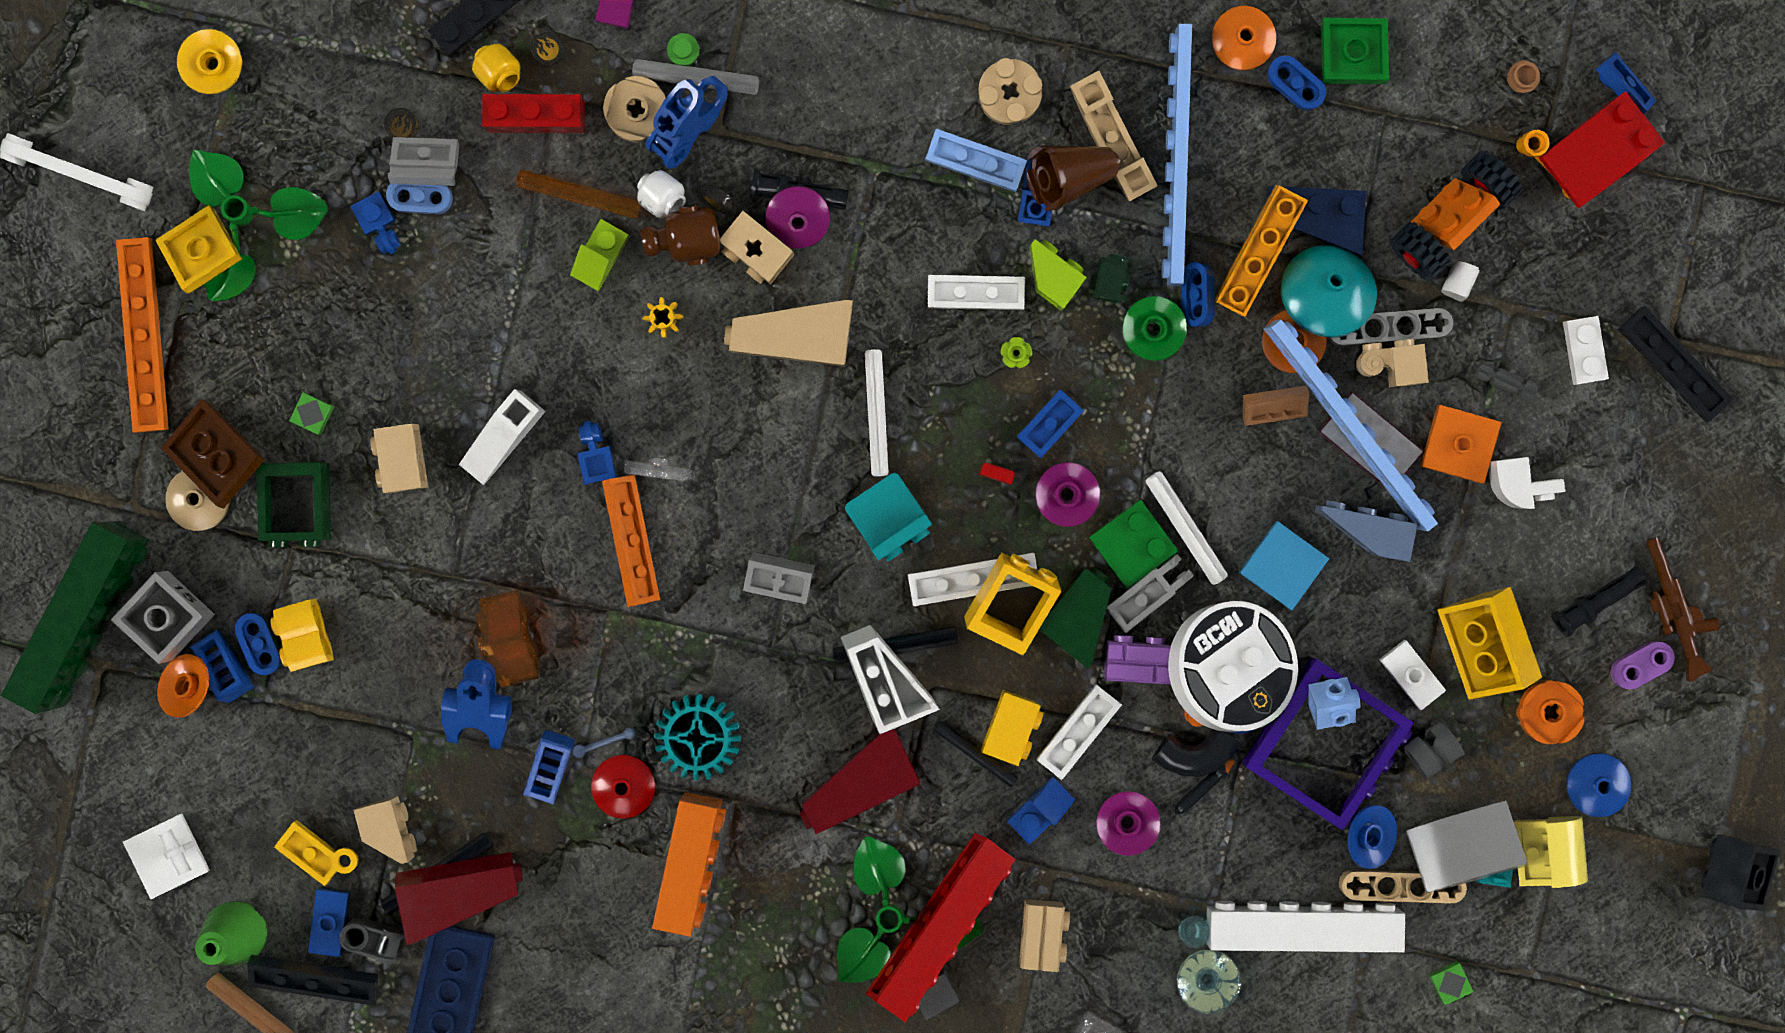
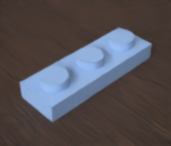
M936 129L925 161L1013 192L1017 191L1027 162L1025 159Z

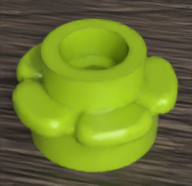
M1013 337L1009 342H1005L1001 347L1003 363L1010 368L1025 367L1030 361L1029 357L1032 356L1030 344L1025 343L1024 339L1020 337ZM1018 350L1020 354L1015 356L1013 352Z

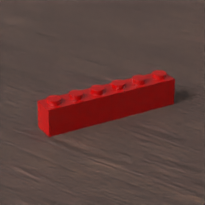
M974 833L865 994L906 1023L908 1018L913 1016L919 1009L920 1000L926 991L936 984L939 972L945 963L955 956L957 946L964 935H967L973 929L975 919L981 910L992 901L993 892L999 883L1009 876L1012 869L1011 866L1016 859L988 838Z

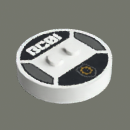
M1230 601L1204 607L1187 618L1173 639L1169 653L1168 671L1171 686L1178 702L1193 719L1208 728L1218 731H1248L1267 725L1286 708L1296 687L1298 660L1295 646L1288 631L1272 613L1249 602Z

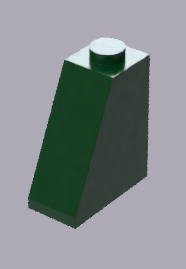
M1085 567L1081 569L1056 600L1039 628L1040 631L1087 669L1093 662L1111 592V587L1106 584L1109 578L1096 567H1093L1091 571Z

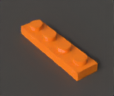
M635 475L603 480L602 484L627 607L658 601L660 596Z

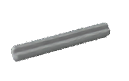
M641 59L634 60L632 68L633 76H642L655 81L677 84L683 80L692 79L698 86L704 78L716 76L727 87V91L755 95L759 89V78L752 75ZM712 85L708 86V88L715 89Z

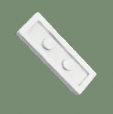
M928 275V308L1024 310L1025 277Z
M1095 684L1036 760L1062 780L1122 704Z

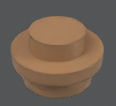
M1519 61L1510 67L1507 73V82L1515 92L1528 93L1538 86L1540 71L1530 61Z

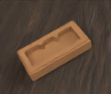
M1307 385L1243 395V421L1245 426L1308 417L1309 391Z

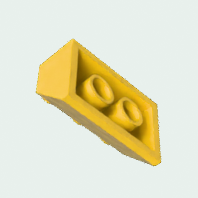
M1511 586L1481 593L1437 609L1469 700L1522 690L1542 678Z

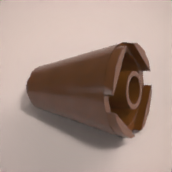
M1042 145L1033 148L1028 155V160H1032V169L1027 170V179L1030 191L1038 205L1044 203L1047 206L1044 209L1046 211L1058 210L1115 178L1120 168V160L1110 147Z

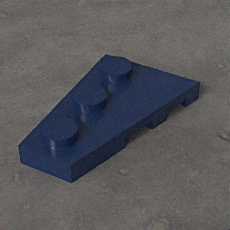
M1274 186L1268 187L1267 199L1269 198ZM1284 187L1308 200L1292 230L1320 239L1329 245L1338 246L1357 256L1363 255L1366 191Z

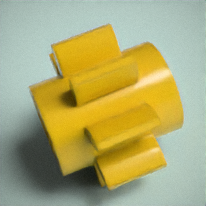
M660 297L659 305L654 307L650 303L647 304L651 310L650 315L644 316L642 319L652 323L648 331L649 333L653 334L659 329L661 330L662 337L667 338V331L673 329L675 332H679L678 327L675 325L677 320L684 319V316L675 314L674 310L678 306L676 302L671 303L668 307L664 298ZM669 310L670 312L667 317L670 319V322L667 325L663 322L657 325L659 318L656 316L659 311L666 313Z

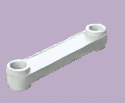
M8 133L5 139L2 140L0 145L1 159L25 167L26 161L118 194L121 196L119 202L143 211L150 204L154 188L150 185L128 178L126 183L120 182L31 149L32 142Z

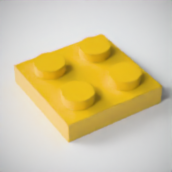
M210 205L156 239L181 289L187 294L242 260L217 212Z

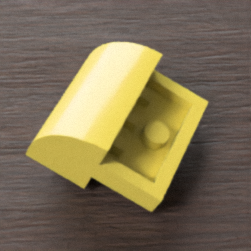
M1582 816L1514 821L1528 862L1523 867L1518 868L1519 886L1552 885V888L1581 885L1588 881Z

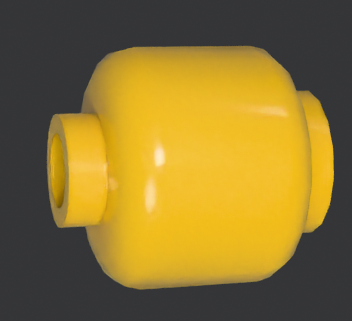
M501 44L485 45L475 53L472 71L488 90L492 92H507L516 86L520 80L521 66L519 61L505 46Z

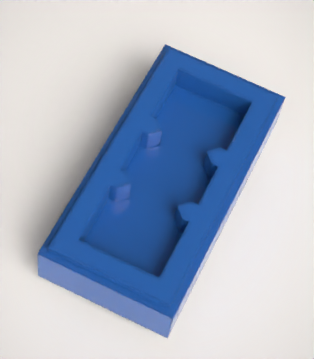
M321 887L316 889L308 953L336 957L342 955L343 947L340 944L339 936L347 924L350 891Z

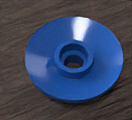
M1603 753L1589 754L1579 759L1570 769L1566 784L1567 793L1572 804L1582 813L1592 817H1606L1618 812L1628 801L1631 793V778L1624 764L1615 757ZM1602 781L1607 783V789L1604 792L1598 790V785Z
M1370 805L1363 808L1353 819L1348 833V850L1352 860L1358 866L1374 869L1384 864L1391 856L1397 840V824L1390 810L1380 805Z

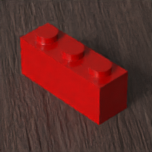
M482 94V127L489 133H585V100L580 94Z

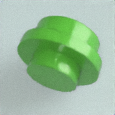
M680 33L673 36L668 42L667 54L674 64L689 66L699 56V45L693 36Z

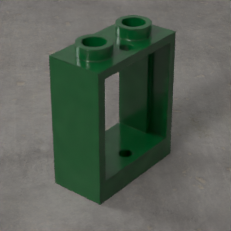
M262 463L256 470L258 541H269V547H289V541L301 540V547L321 546V540L331 539L329 463ZM313 476L314 532L272 533L271 477Z

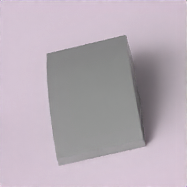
M1507 801L1466 811L1406 831L1426 893L1488 878L1494 874L1521 868L1528 863Z

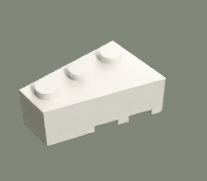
M871 625L841 637L879 734L940 710L929 692Z

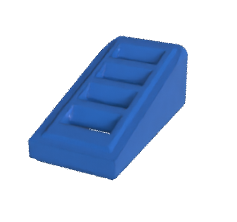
M219 630L212 632L190 646L194 655L201 658L207 666L209 685L217 701L230 703L254 688L247 672ZM217 645L218 650L206 656L204 652ZM221 657L224 658V661L213 667V662ZM227 669L230 670V673L220 678L219 674ZM235 680V682H234L233 684H231V685H229L228 687H226V685H228L229 683H231V682H233V681Z
M549 730L544 731L523 795L554 805L575 739ZM543 756L560 761V764L543 760ZM539 769H542L556 774V777H552L540 773L538 771ZM535 780L551 785L552 790L534 785Z

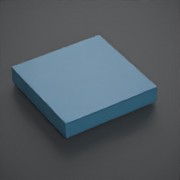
M1275 521L1238 573L1286 608L1293 610L1329 558L1280 522Z

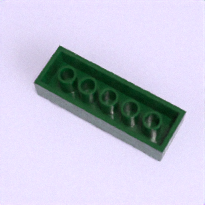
M116 521L91 523L0 696L34 714L54 710L68 703L73 694V690L70 688L75 679L81 677L86 670L88 662L85 660L90 651L99 645L103 637L101 630L105 622H109L113 618L118 608L116 602L120 594L125 593L132 583L133 577L130 576L132 571L146 557L148 538Z

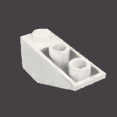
M514 389L490 418L459 465L485 485L546 411L522 391Z

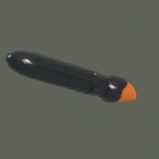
M1229 759L1219 770L1208 774L1206 778L1201 780L1177 803L1174 810L1175 814H1182L1197 803L1220 779L1225 778L1229 774L1235 761Z

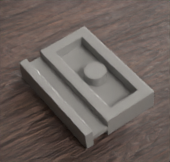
M393 137L389 163L390 172L388 173L390 184L455 186L454 178L457 171L460 147L458 139Z

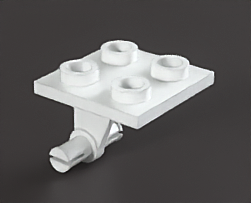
M179 814L123 841L150 899L210 871L183 814Z

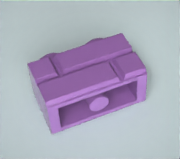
M1114 635V640H1106L1105 680L1171 684L1168 671L1171 644H1165L1166 638L1146 637L1145 643L1133 642L1134 636Z

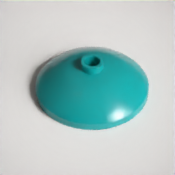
M1320 245L1300 252L1290 261L1281 280V298L1289 316L1304 330L1322 337H1342L1357 331L1370 318L1376 305L1377 288L1370 269L1358 256L1337 246ZM1330 279L1337 280L1340 286H1334Z

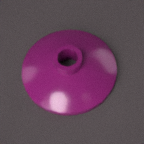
M792 186L779 191L772 197L766 209L765 217L768 231L789 248L799 249L814 245L825 235L829 227L830 213L826 201L819 193L808 187ZM795 217H801L804 222L802 225L796 226L792 223V220Z
M1069 462L1054 465L1045 471L1038 481L1036 487L1038 508L1046 519L1056 525L1064 527L1080 525L1092 517L1099 505V484L1095 476L1082 465ZM1065 488L1070 489L1073 493V497L1069 501H1065L1061 497V492Z
M1124 791L1110 796L1101 805L1097 814L1096 828L1099 838L1109 850L1120 855L1132 856L1143 853L1154 844L1160 832L1161 821L1156 806L1146 796L1137 792ZM1125 816H1130L1133 819V823L1129 827H1124L1121 824V820Z

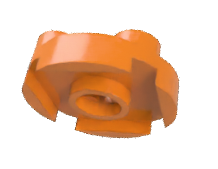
M1547 679L1530 686L1522 695L1519 706L1516 709L1517 718L1520 720L1521 727L1525 733L1532 739L1544 744H1561L1572 740L1582 729L1585 716H1583L1584 703L1581 695L1566 683ZM1556 704L1558 708L1555 712L1558 714V717L1546 720L1545 708Z

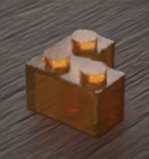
M518 590L480 599L481 612L476 614L482 636L477 638L478 647L481 655H487V662L495 668L501 687L538 679V654L528 634L527 610Z

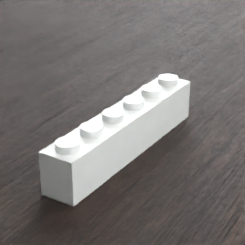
M1216 901L1215 906H1207L1206 944L1210 950L1405 952V913L1399 908H1395L1394 903L1378 902L1376 907H1363V904L1359 902H1345L1344 907H1331V903L1312 902L1311 907H1299L1298 902L1282 901L1279 903V906H1267V903L1263 901H1249L1247 906H1235L1233 901Z

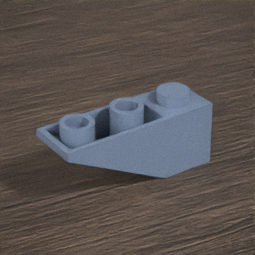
M1326 500V506L1316 505L1315 510L1369 554L1410 562L1417 524L1408 522L1409 516L1389 513V518L1376 516L1377 510L1365 507H1358L1357 512L1345 510L1346 504L1328 500Z

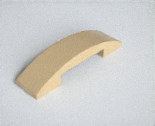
M1100 71L1071 85L1070 89L1096 146L1110 147L1119 157L1120 168L1114 179L1128 202L1157 187L1158 185L1144 158L1140 157L1112 102L1114 99Z

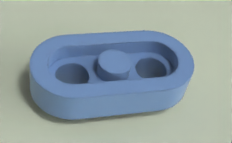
M390 184L386 191V199L389 205L403 213L443 214L449 210L453 202L452 192L445 185ZM408 191L410 193L409 200L401 202V193ZM440 193L442 195L441 202L433 204V195Z

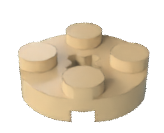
M1003 58L988 67L980 79L978 95L981 107L990 119L999 124L1012 125V123L1026 121L1033 116L1040 105L1042 81L1029 64L1017 59ZM1011 84H1014L1019 96L1017 98L1010 97L1009 100H1006L1004 98L1005 92L1001 88L1004 85L1009 87Z
M630 76L625 78L626 80L620 81L617 85L614 84L609 89L604 99L603 112L609 127L618 137L629 142H643L654 131L653 120L655 114L666 99V96L654 81L642 76ZM636 101H640L641 107L645 111L643 114H639L637 118H633L632 112L628 110V106H633L636 104Z

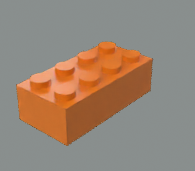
M685 792L679 800L652 929L691 937L694 928L700 929L707 903H703L701 900L702 896L707 897L713 877V872L708 871L709 864H714L720 844L719 840H714L715 834L721 832L727 809L721 808L722 799Z

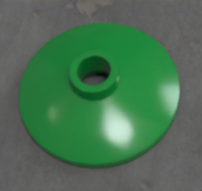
M1151 296L1137 301L1129 308L1123 320L1122 333L1126 345L1135 355L1145 360L1159 361L1169 358L1181 348L1186 338L1187 324L1182 310L1174 302L1164 297ZM1149 324H1156L1158 326L1159 332L1157 335H1150L1147 328Z

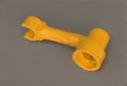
M1542 130L1528 131L1517 140L1516 148L1519 153L1534 157L1544 166L1539 157L1547 152L1550 143L1549 137ZM1529 140H1530L1531 143H1532V147H1531V148H1530L1529 145H1528ZM1562 189L1564 196L1570 199L1569 196Z

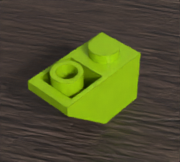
M1035 239L1029 247L1035 291L1062 311L1087 277L1082 274L1084 269L1072 259H1068L1066 262L1057 256L1058 249L1044 239L1040 243Z

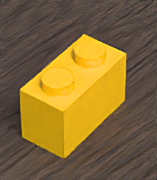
M1002 690L981 747L982 753L1019 766L1021 759L1027 760L1032 747V742L1028 741L1032 729L1038 730L1044 712L1039 711L1041 705L1036 701Z

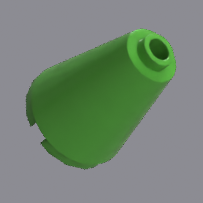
M232 901L217 906L208 914L195 945L197 957L208 965H242L247 963L251 955L257 956L265 946L267 938L266 921L248 903Z

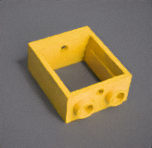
M1001 552L964 616L967 629L1024 655L1061 593L1057 576L1045 568L1037 570L1029 566L1028 561L1019 555L1012 554L1010 557ZM1008 574L1044 591L1043 596L1022 631L985 613Z

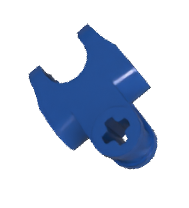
M716 76L704 78L698 86L692 79L677 83L655 114L653 120L654 131L646 140V148L650 152H655L664 161L663 163L668 169H673L680 165L688 156L698 135L707 132L716 121L727 99V87ZM709 85L714 86L717 91V98L714 103H709L704 98V93ZM685 88L689 89L691 94L681 98L682 91Z
M474 659L465 665L463 679L459 682L457 689L449 687L445 689L441 704V724L449 743L458 744L463 729L476 728L488 736L490 748L501 750L507 724L512 714V697L496 694L495 668L487 661Z

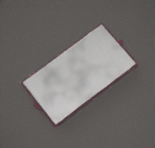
M1351 391L1346 398L1355 406L1357 410L1355 416L1361 424L1366 423L1374 431L1377 437L1374 441L1381 450L1385 448L1396 461L1394 467L1400 474L1409 475L1411 473L1410 468L1425 451ZM1330 416L1318 430V433L1384 487Z

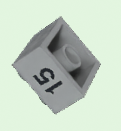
M169 571L155 572L111 620L158 664L172 661L215 614Z

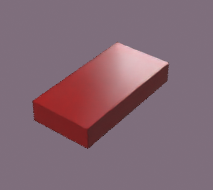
M985 462L981 464L978 475L1010 485L1015 473L1014 471Z

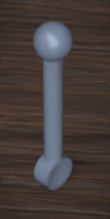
M628 727L623 733L586 746L576 745L572 750L573 755L581 758L586 752L625 738L632 740L636 736V731L634 728Z

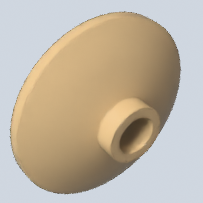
M183 471L171 480L166 491V507L171 518L178 525L188 530L203 531L215 527L225 518L230 507V502L224 509L216 506ZM193 493H196L199 497L196 505L190 502V496Z

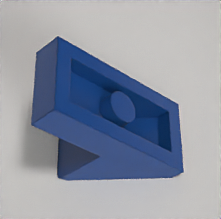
M1052 776L1007 819V822L1028 844H1031L1051 824L1055 826L1075 799Z

